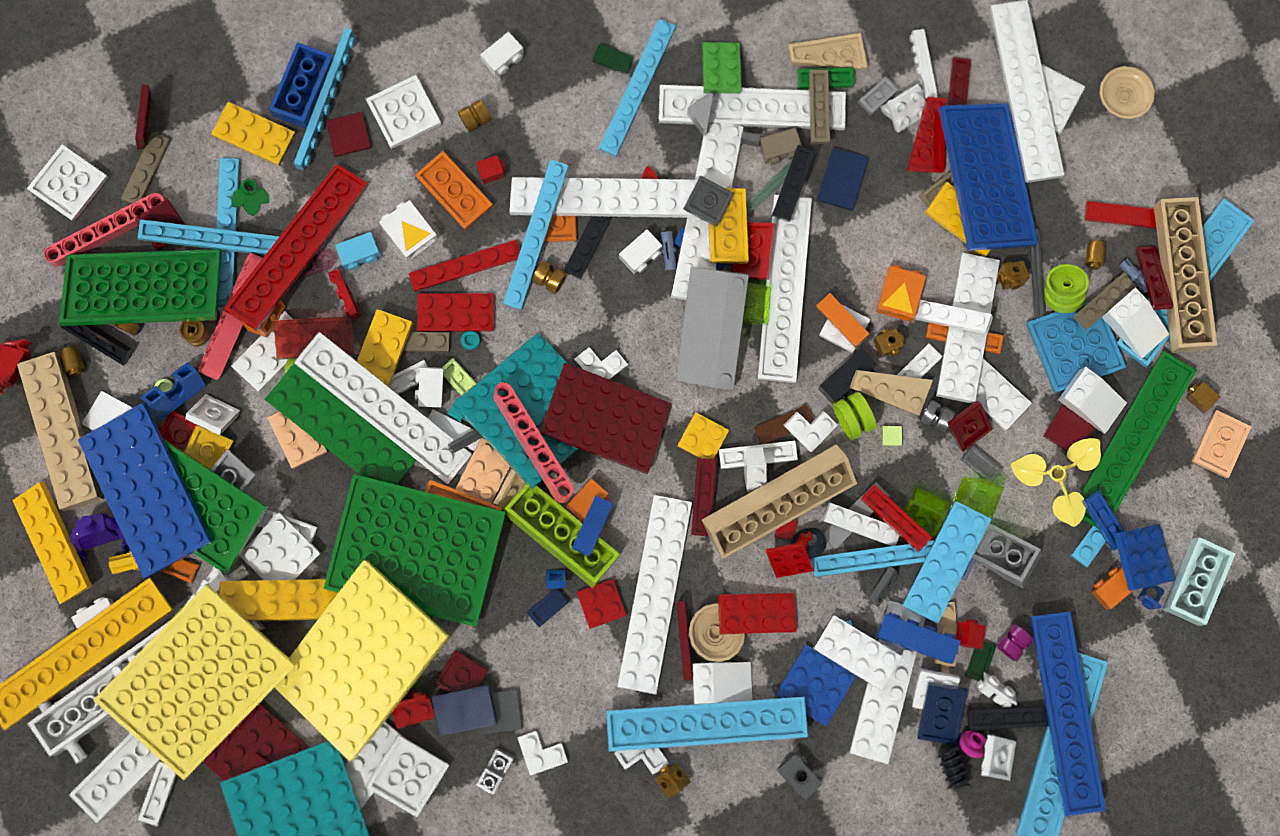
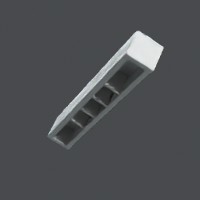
M924 29L914 30L910 35V41L914 45L912 46V52L916 55L914 62L918 66L916 72L920 76L918 82L922 86L921 90L924 101L928 97L938 98Z

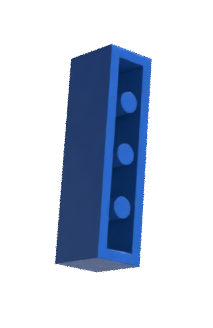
M889 612L888 615L884 614L882 616L876 638L939 661L954 664L961 642L956 640L955 635L946 632L942 635L937 633L938 629L926 626V628L918 626L919 622L908 619L906 622L901 620L900 615Z

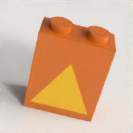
M899 265L889 266L875 312L912 322L915 319L926 276L917 270H904Z

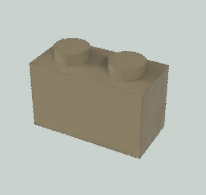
M796 128L762 137L759 141V147L765 164L770 163L771 165L780 163L781 159L784 158L793 159L797 146H802Z

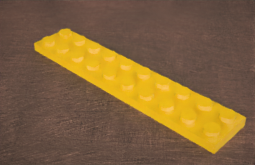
M148 578L0 684V725L3 730H8L173 611L152 578Z

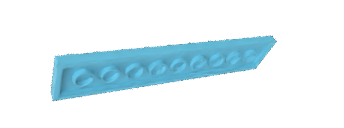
M1225 199L1221 200L1202 226L1209 282L1255 221ZM1154 310L1169 333L1167 310ZM1170 335L1163 339L1142 359L1121 338L1116 343L1118 348L1144 367H1147Z
M1078 653L1091 724L1108 662ZM1049 724L1043 736L1015 836H1059L1064 819V810Z
M804 697L606 711L609 751L808 737Z

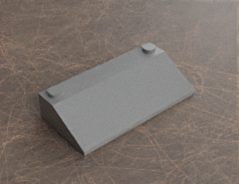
M698 267L690 268L677 381L714 388L734 389L748 274Z

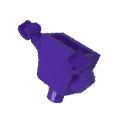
M98 513L91 516L86 515L76 520V527L73 528L70 539L79 558L85 559L86 564L88 562L87 553L82 551L83 549H90L122 538V550L127 551V543L115 518L104 513Z

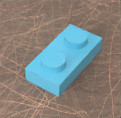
M1091 526L1070 555L1084 567L1089 566L1106 542L1099 529Z

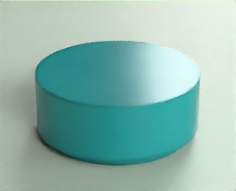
M467 331L461 337V344L467 350H475L480 345V337L474 331Z

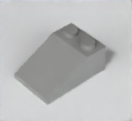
M229 449L223 453L211 468V470L247 492L256 477V474Z
M989 523L972 558L1005 580L1023 588L1042 555L1040 548Z

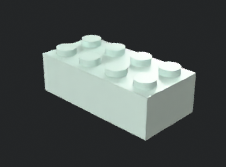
M1200 537L1191 539L1163 610L1197 626L1207 625L1235 553Z

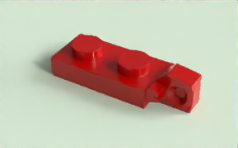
M336 268L328 272L330 282L337 285L335 290L339 299H343L345 303L343 309L346 315L351 316L353 319L361 317L340 269Z

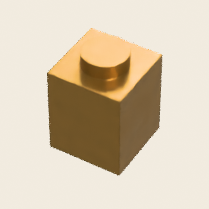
M1203 381L1198 385L1194 383L1187 390L1189 395L1186 399L1199 411L1205 413L1210 410L1221 396Z

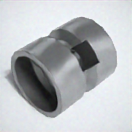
M931 399L919 421L928 426L934 425V429L944 433L948 428L947 423L953 419L955 411L947 407L941 408L940 403Z

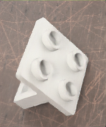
M917 84L881 106L882 112L892 120L896 132L902 131L921 119L925 104L921 87Z

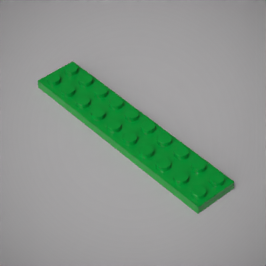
M1165 351L1161 352L1103 452L1099 464L1094 468L1080 492L1084 499L1094 492L1100 491L1115 515L1195 375L1196 369ZM1085 510L1082 520L1098 529L1088 511Z

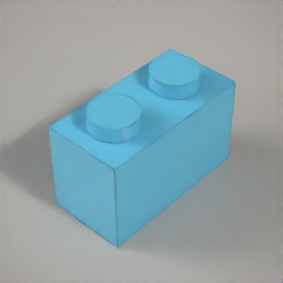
M371 232L335 245L345 270H356L360 267V264L365 262L371 264L381 257Z

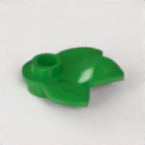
M245 179L240 183L239 189L233 192L231 203L233 207L243 206V209L248 214L254 216L260 208V203H269V195L266 190L259 188L254 180ZM245 187H251L252 191H247Z

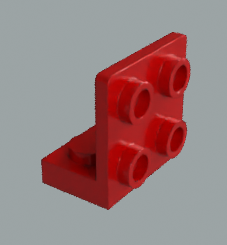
M424 692L410 695L411 699L405 701V698H402L392 711L396 728L400 729L436 718L430 695H424Z

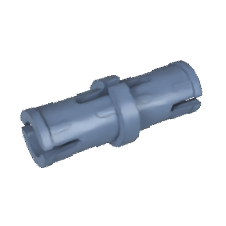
M673 231L662 232L663 249L661 253L664 254L665 270H675L677 267Z
M1127 258L1118 267L1145 294L1147 288L1142 272Z

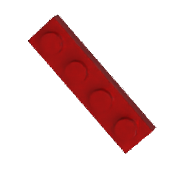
M875 484L861 498L873 512L918 553L932 539V536Z

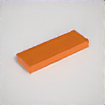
M831 293L816 305V308L854 347L858 346L869 335L863 326Z

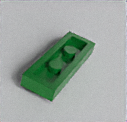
M853 68L797 70L798 89H809V70H828L829 89L854 87Z

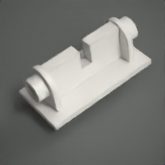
M986 672L983 673L984 681L980 680L976 685L980 692L989 698L995 693L996 695L992 700L1003 708H1010L1012 703L1017 704L1016 693L1011 687L1001 684L995 676H990Z

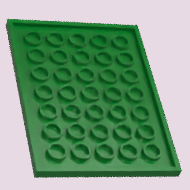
M353 474L323 589L339 593L363 560H368L426 615L477 627L506 512Z

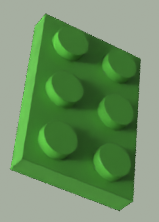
M703 42V93L741 94L740 43Z

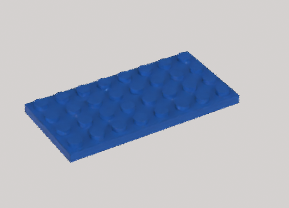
M1008 103L941 106L939 113L968 251L1037 245L1038 240Z
M146 403L137 405L78 439L143 579L149 578L213 542Z

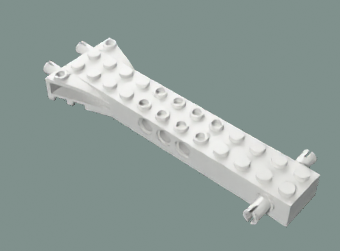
M243 564L229 575L213 567L211 573L203 580L200 588L191 596L188 602L206 584L219 594V581H240L250 573L248 570L246 571V567ZM249 621L257 630L265 629L260 621ZM168 623L54 705L48 700L39 707L42 713L30 721L28 725L49 756H57L64 750H68L76 764L83 761V758L86 759L88 757L79 745V740L111 717L94 699Z

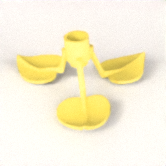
M1089 438L1074 443L1067 452L1068 459L1074 463L1064 467L1056 465L1047 472H1044L1046 470L1045 460L1036 454H1029L1012 462L1011 468L1013 473L1025 485L1038 486L1042 484L1043 475H1050L1054 482L1060 483L1065 496H1059L1055 499L1053 503L1055 516L1072 527H1076L1082 521L1086 510L1082 503L1084 498L1078 492H1072L1068 495L1063 482L1067 478L1066 470L1076 465L1083 471H1089L1097 467L1101 458L1099 439Z

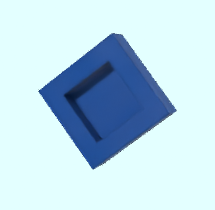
M566 570L546 571V588H566Z

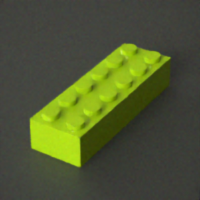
M526 484L504 509L507 518L592 588L595 587L620 555L600 537H598L590 557L573 550L572 546L583 523L538 486L532 489Z

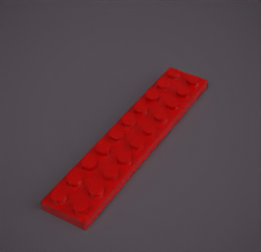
M336 164L224 307L225 312L257 331L368 187V183Z

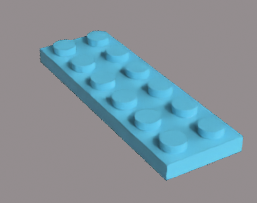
M955 501L902 606L938 624L991 518Z

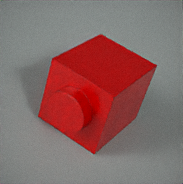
M497 155L476 162L483 185L504 178L503 172L506 171L503 160L499 161Z
M974 619L958 622L956 640L961 641L959 646L983 649L986 626L978 624V620Z

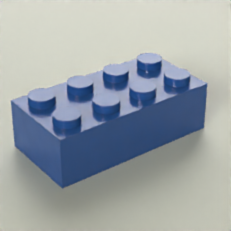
M297 42L269 108L273 117L307 129L333 61L332 54Z

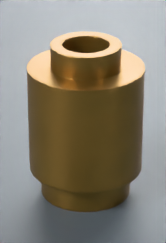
M1097 240L1089 242L1085 265L1089 266V269L1098 270L1104 266L1106 254L1104 242Z
M75 346L61 350L60 358L65 374H70V376L80 375L82 370L85 369L80 351Z

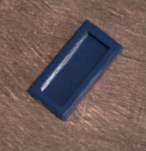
M554 589L531 608L527 614L540 628L569 602L558 589Z

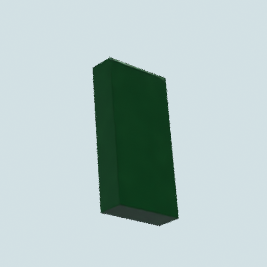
M599 44L592 62L627 75L633 61V56Z
M983 642V649L973 650L965 677L978 682L980 680L984 681L983 673H988L996 649L995 645Z

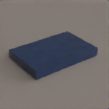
M833 147L817 201L853 211L869 158Z
M927 683L917 739L957 745L968 693L967 688Z
M489 685L431 697L439 736L497 724Z

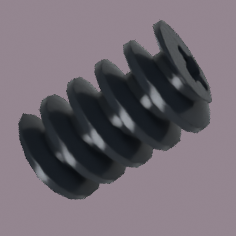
M960 745L941 749L939 751L942 753L937 756V758L944 759L939 765L946 766L942 774H949L944 781L951 782L947 789L951 790L970 785V783H966L970 780V776L964 775L968 769L961 768L965 761L958 760L963 756L962 753L956 752L960 749Z

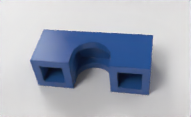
M188 362L172 373L175 384L169 391L162 392L155 386L140 397L147 404L151 414L159 421L206 386L197 370Z

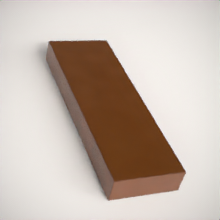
M807 405L755 427L754 430L761 445L790 434L783 425L796 412L811 424L814 420Z

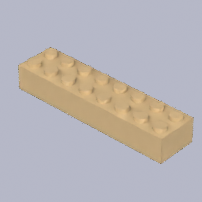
M1199 197L1160 199L1154 205L1160 261L1174 304L1172 309H1166L1171 351L1174 353L1211 350L1217 346Z
M52 352L18 363L17 366L59 509L67 512L103 500L98 481L78 439L85 435L60 355Z
M835 445L702 519V522L713 546L721 558L724 559L851 488L857 482L848 457L838 445Z

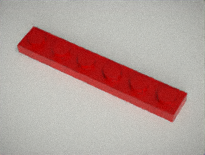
M517 240L408 274L413 290L416 292L516 261L520 248Z

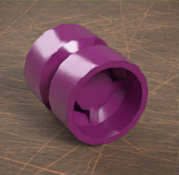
M1013 625L1007 632L1008 637H1003L997 644V648L1008 658L1017 662L1024 654L1023 649H1028L1034 639L1025 630L1017 625Z

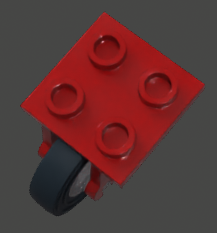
M806 528L794 535L791 545L766 549V554L776 578L813 572V558L824 552L827 541L821 530Z

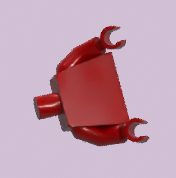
M21 339L4 341L0 344L1 395H4V388L14 386L20 375L17 364L30 358L31 355L28 354L30 350H27V348L33 342Z

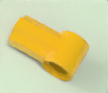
M131 551L130 553L109 558V568L112 574L139 570Z

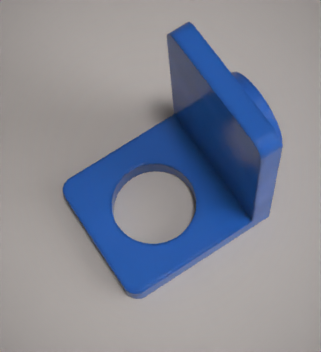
M1157 585L1143 588L1137 599L1149 610L1160 609L1162 605L1158 602L1165 591ZM1149 588L1156 589L1157 597L1155 599L1146 595V591Z

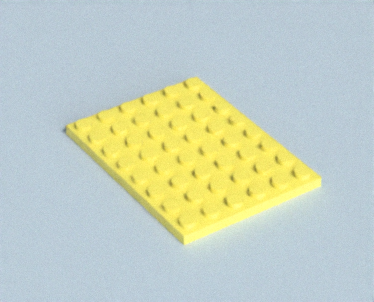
M363 560L289 657L296 665L275 688L351 762L360 754L450 636L368 560Z
M206 584L103 689L94 701L184 780L296 664L214 589Z

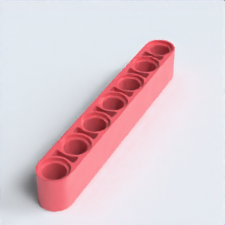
M152 193L47 247L44 251V258L54 266H62L66 264L67 255L85 254L138 227L139 224L135 220L138 211L144 209L145 212L152 208L157 201L165 199L159 193ZM127 218L126 223L121 225V220ZM106 227H110L107 233H103ZM93 235L92 240L90 242H86L87 238ZM76 244L75 249L69 251L70 246ZM58 253V257L52 260L53 255Z
M252 252L247 256L226 305L263 259L262 257ZM225 310L222 312L198 368L199 373L218 380L243 326L240 320L228 314Z
M499 383L493 395L496 405L554 499L559 503H566L573 493L571 482L512 387L507 383ZM504 391L508 396L502 397L498 392ZM514 407L518 412L511 413L508 408ZM518 424H525L527 429H521ZM535 440L538 445L532 446L528 441ZM544 456L548 461L541 462L538 457ZM554 472L558 478L552 479L548 473ZM559 489H565L568 495H561Z

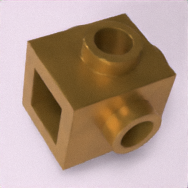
M1024 261L1006 262L1002 264L997 274V280L1003 290L1018 289L1024 286L1030 278Z
M887 328L881 331L880 335L873 340L880 358L887 355L893 357L901 353L900 350L905 342L902 333H898L896 328L893 330Z
M678 763L671 767L667 764L659 770L661 774L655 778V781L668 799L691 783Z

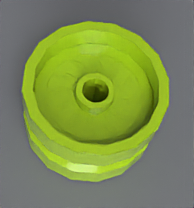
M1062 264L1054 267L1047 275L1044 289V300L1048 307L1060 313H1073L1079 310L1084 305L1089 286L1087 274L1078 266L1071 264Z
M856 392L848 396V402L842 399L833 403L835 416L849 440L853 441L861 437L862 431L869 433L877 429L874 415L861 393Z

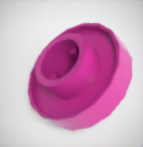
M968 730L964 732L959 740L962 750L974 758L985 756L986 738L977 731Z

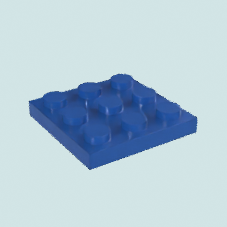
M1160 524L1114 534L1129 591L1175 581Z
M805 645L775 695L779 698L804 697L806 715L826 727L856 675L808 645Z

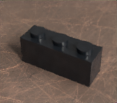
M861 348L818 387V390L832 405L839 400H845L848 397L846 395L847 392L850 390L855 391L849 387L856 370L876 372L874 368L877 364Z

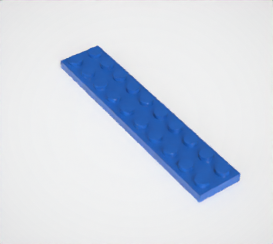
M1071 612L1030 617L1064 816L1106 811Z

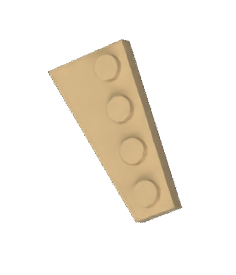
M861 33L788 44L791 65L853 68L858 70H867L868 68Z
M856 370L849 388L919 416L933 380Z

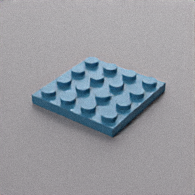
M1079 310L1073 313L1055 312L1026 323L1054 394L1065 390L1079 369L1087 367L1099 377H1103L1126 368L1110 326L1102 317L1087 330H1084L1073 317Z

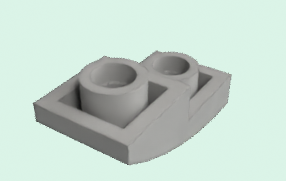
M497 748L476 786L494 795L514 756Z

